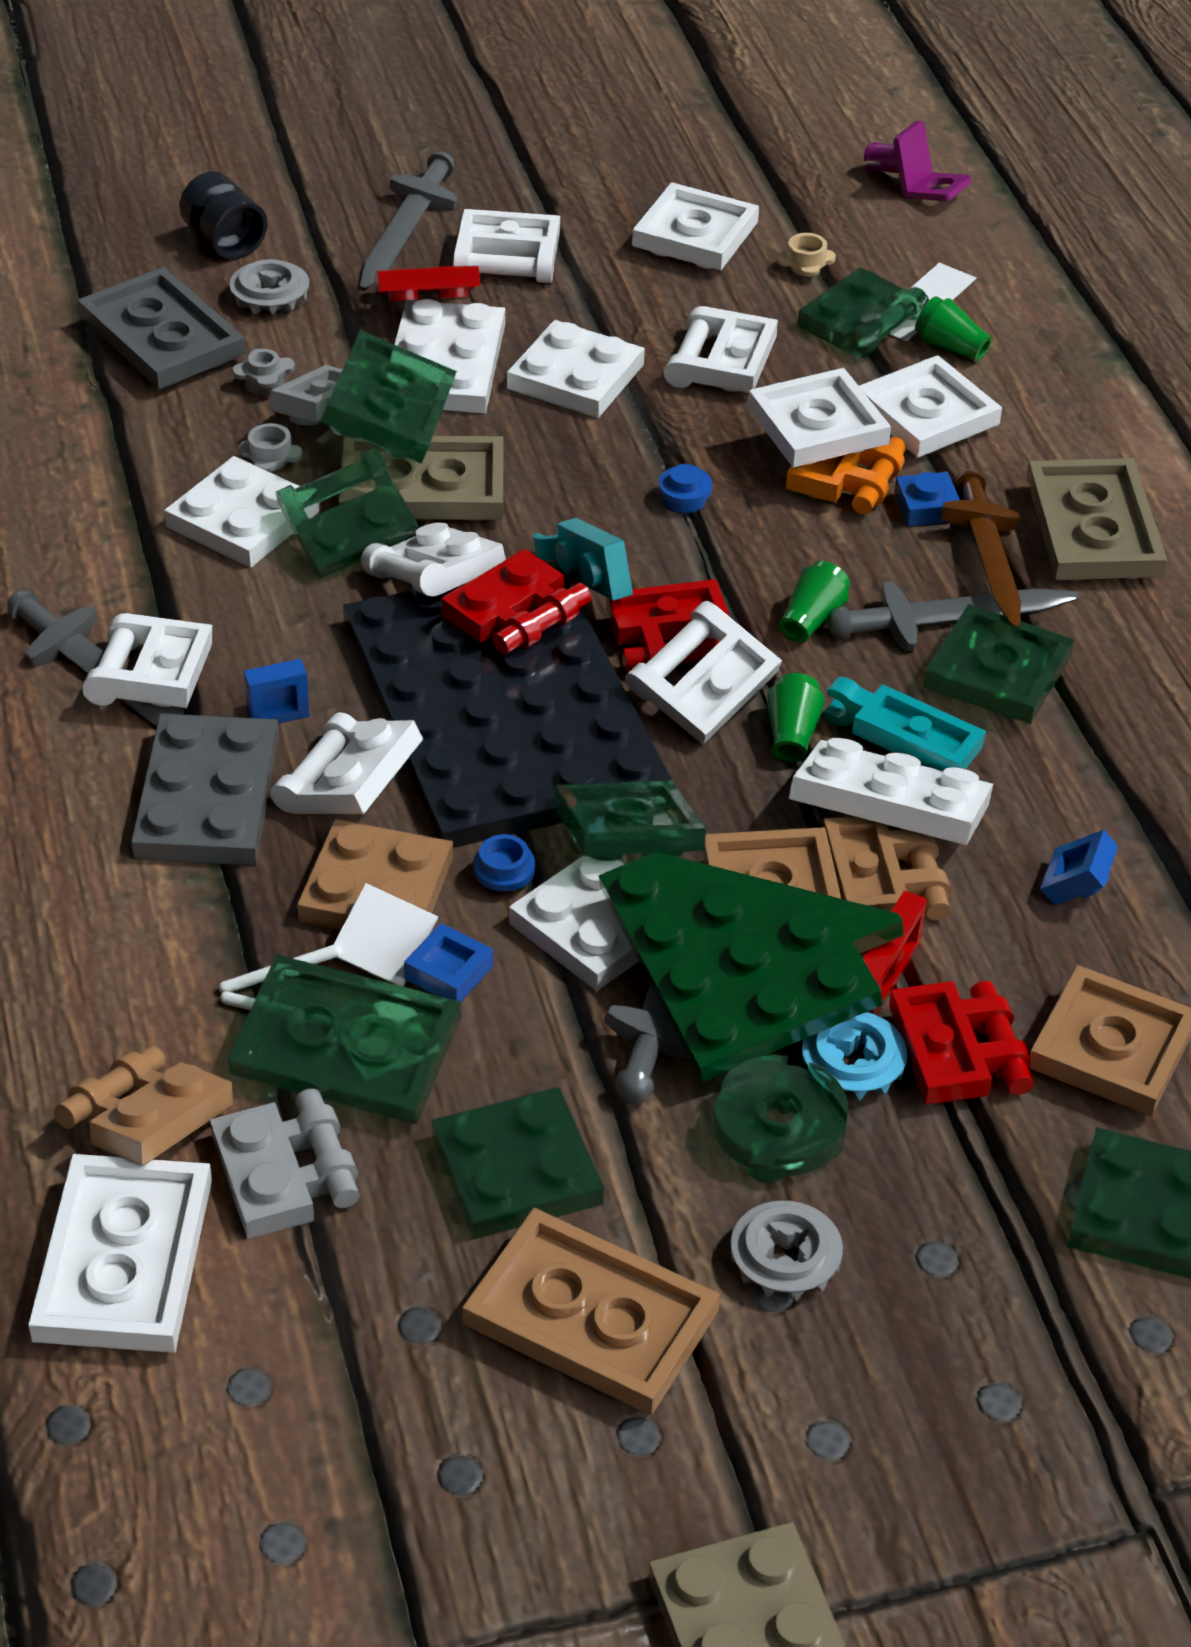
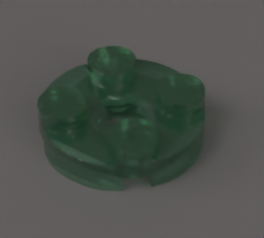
M766 1055L756 1057L734 1067L722 1081L721 1091L715 1101L713 1122L715 1136L723 1150L737 1163L746 1166L748 1174L757 1181L773 1183L779 1181L784 1176H798L815 1171L839 1156L844 1149L848 1115L847 1096L835 1077L824 1068L809 1062L808 1070L799 1066L787 1065L788 1056ZM777 1108L783 1115L794 1113L795 1116L792 1118V1121L777 1122L769 1118V1109Z

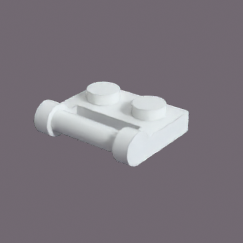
M464 209L454 253V266L478 265L479 273L536 277L537 282L552 283L560 234V216Z
M706 306L694 308L687 319V333L679 351L666 364L664 378L670 385L677 388H685L694 382L720 387L730 392L741 391L749 393V390L755 389L777 337L778 320ZM713 334H717L718 337L708 359L698 357L705 340Z
M432 523L417 529L415 537L392 547L379 543L370 544L362 553L361 565L363 570L369 575L381 579L391 576L411 583L413 588L420 593L437 596L473 580L505 561L506 558L501 543L478 537V534L474 532H462L450 528L446 523Z
M703 601L690 614L691 621L646 664L638 663L625 676L628 686L638 697L653 702L702 745L779 671L782 662L780 658L721 609L708 601ZM707 637L710 639L715 638L719 641L675 686H672L664 679Z
M129 613L115 616L108 628L107 637L109 643L99 665L91 669L83 683L82 690L87 700L99 706L109 705L118 698L147 702L158 707L176 706L187 708L212 646V625ZM140 644H144L133 671L123 670L130 651L136 649Z
M335 713L324 725L322 730L323 737L291 775H283L273 786L270 792L271 798L281 810L292 814H364L423 738L414 720L387 721L378 718L370 721H356L346 713Z

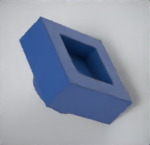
M925 472L918 475L896 477L894 495L907 527L950 523L943 520L940 516L942 505L944 502L960 499L948 472Z
M301 659L244 670L246 706L249 718L278 719L279 724L310 717L307 672Z
M1103 829L1055 848L1040 890L1054 906L1077 897L1087 898L1096 894L1104 888L1109 879V872L1118 845Z
M440 923L404 961V979L458 1006L493 968V949Z

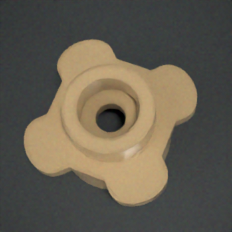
M799 233L789 239L788 251H782L778 254V263L782 266H790L797 275L812 277L817 276L820 273V269L825 265L833 264L836 255L833 251L827 250V241L820 235Z

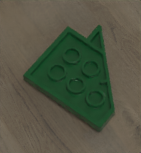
M657 851L598 875L601 890L702 1082L883 1005L882 990L860 954L904 936L903 920L899 913Z

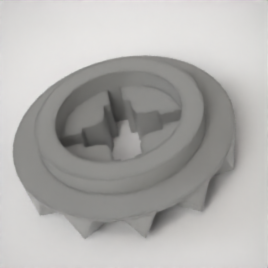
M274 259L260 260L247 264L238 269L230 279V296L235 298L237 307L250 308L253 314L269 311L274 316L275 311L278 310L293 311L295 304L306 302L307 291L310 290L309 278L303 269L292 263Z
M794 1201L767 1202L745 1213L734 1227L731 1237V1262L736 1263L739 1267L743 1284L755 1282L762 1286L767 1298L775 1291L791 1293L797 1301L804 1291L815 1289L823 1292L828 1280L834 1274L839 1273L843 1254L840 1233L825 1214L809 1205ZM778 1244L785 1250L791 1249L794 1246L798 1247V1260L793 1261L788 1256H782L778 1259L773 1258L774 1245Z

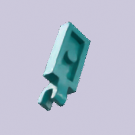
M578 518L556 523L557 535L544 536L541 533L532 535L536 556L541 560L557 559L559 567L567 577L584 584L586 587L611 600L633 594L624 540Z
M838 677L827 689L826 695L835 698L823 712V717L827 721L837 726H848L853 723L852 734L893 753L911 755L917 758L922 766L944 771L946 768L966 769L983 748L985 730L882 684L875 693L863 689L849 678Z

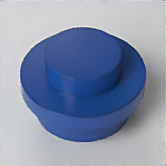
M677 465L666 470L660 476L659 493L663 497L665 505L671 510L681 513L695 512L701 509L712 493V479L706 472L694 465Z
M508 834L495 835L485 840L480 846V850L474 856L473 872L477 881L486 888L503 892L513 891L524 887L531 881L535 873V859L522 839Z

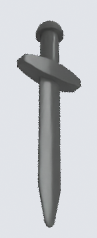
M437 151L430 155L427 160L428 168L421 178L409 175H392L390 178L389 188L405 200L365 262L360 282L362 289H367L375 283V270H389L427 208L439 210H454L456 208L457 196L440 185L443 178L449 177L454 169V160L449 153Z
M893 581L883 582L880 592L881 607L848 611L846 606L838 607L832 610L828 616V629L830 634L838 639H849L851 633L888 629L896 643L905 652L915 650L917 643L916 626L1003 616V613L993 599L992 594L909 603L900 588ZM1018 590L1021 600V613L1043 611L1074 601L1079 597L1077 592L1070 590Z
M19 590L9 597L7 611L11 618L18 623L26 622L40 633L26 652L30 665L38 667L64 655L87 674L91 669L98 667L104 651L86 638L98 621L95 609L91 606H86L58 619L39 604L37 595L30 591ZM121 699L155 726L158 725L160 714L181 715L175 706L158 707L147 702Z
M651 984L642 1009L612 1005L608 1009L604 1017V1023L617 1034L634 1044L626 1069L616 1075V1093L622 1101L628 1104L643 1103L651 1096L654 1089V1084L650 1077L658 1054L690 1059Z

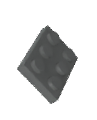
M165 267L77 300L79 316L158 389L175 385L183 379L210 368L219 367L225 362L246 354L245 337Z
M160 714L131 842L134 859L256 866L279 741L278 719Z

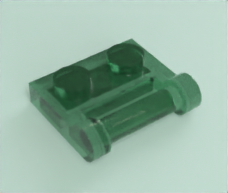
M860 267L801 308L798 312V327L855 357L865 358L877 349L878 342L906 321L917 320L929 298L918 287H911L905 290L879 277L876 273Z
M376 448L359 454V461L294 489L292 485H288L275 491L278 504L319 579L360 562L363 551L370 544L379 543L392 547L416 536L415 532L418 529V524L389 475L385 462ZM368 480L374 490L312 518H308L304 511L309 506Z

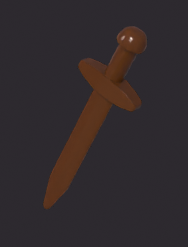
M974 469L963 470L957 475L954 488L957 495L964 500L944 502L940 516L943 520L952 524L972 529L993 599L1009 624L1013 627H1018L1020 625L1021 600L998 531L1015 530L1020 520L1019 513L987 502L984 495L986 488L984 476Z

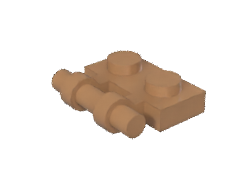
M856 816L824 818L823 827L826 829L841 899L892 911L905 890L927 899L925 912L929 919L942 920L950 914L951 908L948 898L951 894V887L947 874L938 868L935 860L939 854L935 837L900 828L901 830L889 831L887 824ZM898 860H904L907 865L912 866V869L900 870Z
M150 1046L140 1053L131 1051L113 1061L110 1066V1072L101 1078L90 1077L72 1087L69 1091L68 1099L56 1105L54 1114L58 1123L66 1129L73 1128L82 1121L89 1123L91 1145L144 1166L206 1124L210 1119L233 1105L232 1082L205 1072L195 1065L182 1062L161 1073L159 1071L166 1066L165 1056L159 1048ZM124 1094L127 1095L126 1097H124V1098H122V1099H118L119 1097H121V1096L124 1095Z

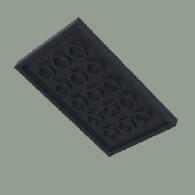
M557 561L547 563L564 575ZM564 575V588L569 589L571 586ZM464 584L437 596H429L416 590L343 604L344 623L386 720H414L423 738L421 743L405 761V764L437 838L453 841V848L482 842L495 835H512L672 798L673 780L582 608L579 609L578 616L563 626L554 624L541 632V639L528 648L520 649L517 647L507 654H501L495 648L492 637L479 643L442 616L441 598Z

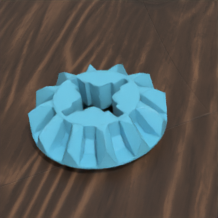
M866 1012L803 1039L801 1062L807 1064L811 1082L827 1083L832 1096L841 1090L853 1091L860 1101L871 1090L885 1095L894 1080H902L907 1062V1046L900 1032L891 1023L877 1015ZM863 1044L864 1059H858L854 1065L844 1064L843 1057L850 1056L854 1050L857 1051L860 1045Z

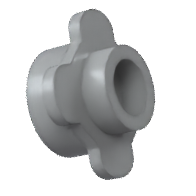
M255 349L250 352L248 359L244 363L236 364L233 367V374L237 379L244 380L245 388L249 392L263 396L271 395L272 389L286 383L285 374H290L295 370V363L291 358H280L273 350Z
M268 423L256 426L249 432L248 440L241 442L239 445V454L242 457L251 459L255 466L268 472H273L284 468L287 462L299 461L302 457V449L297 445L291 444V435L286 427Z

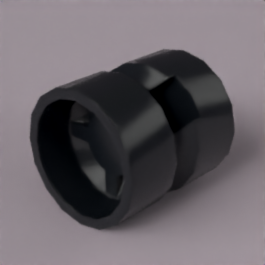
M209 171L198 175L188 183L182 192L179 202L181 217L218 255L225 259L238 260L254 252L264 240L268 228L265 212L252 198L243 193L240 187L221 172Z

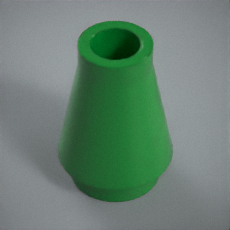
M938 296L931 298L920 312L915 323V331L922 334L923 342L963 355L974 362H979L984 357L993 340V337L983 331L951 298L945 300Z
M817 561L812 566H807L801 570L785 614L779 621V628L788 639L798 643L806 642L811 634L828 620L832 610L842 607L848 602L850 580L846 573L837 565L827 561Z
M788 673L780 676L775 681L774 686L767 693L773 739L772 754L780 761L796 763L804 760L807 756L809 742L825 705V697L821 692L820 684L813 677L802 673Z

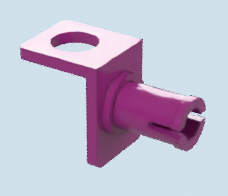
M915 121L894 137L893 144L871 142L864 151V161H876V164L867 163L864 165L868 172L899 173L903 198L949 201L971 184L970 175L933 172L923 121ZM951 184L942 189H930L937 185Z

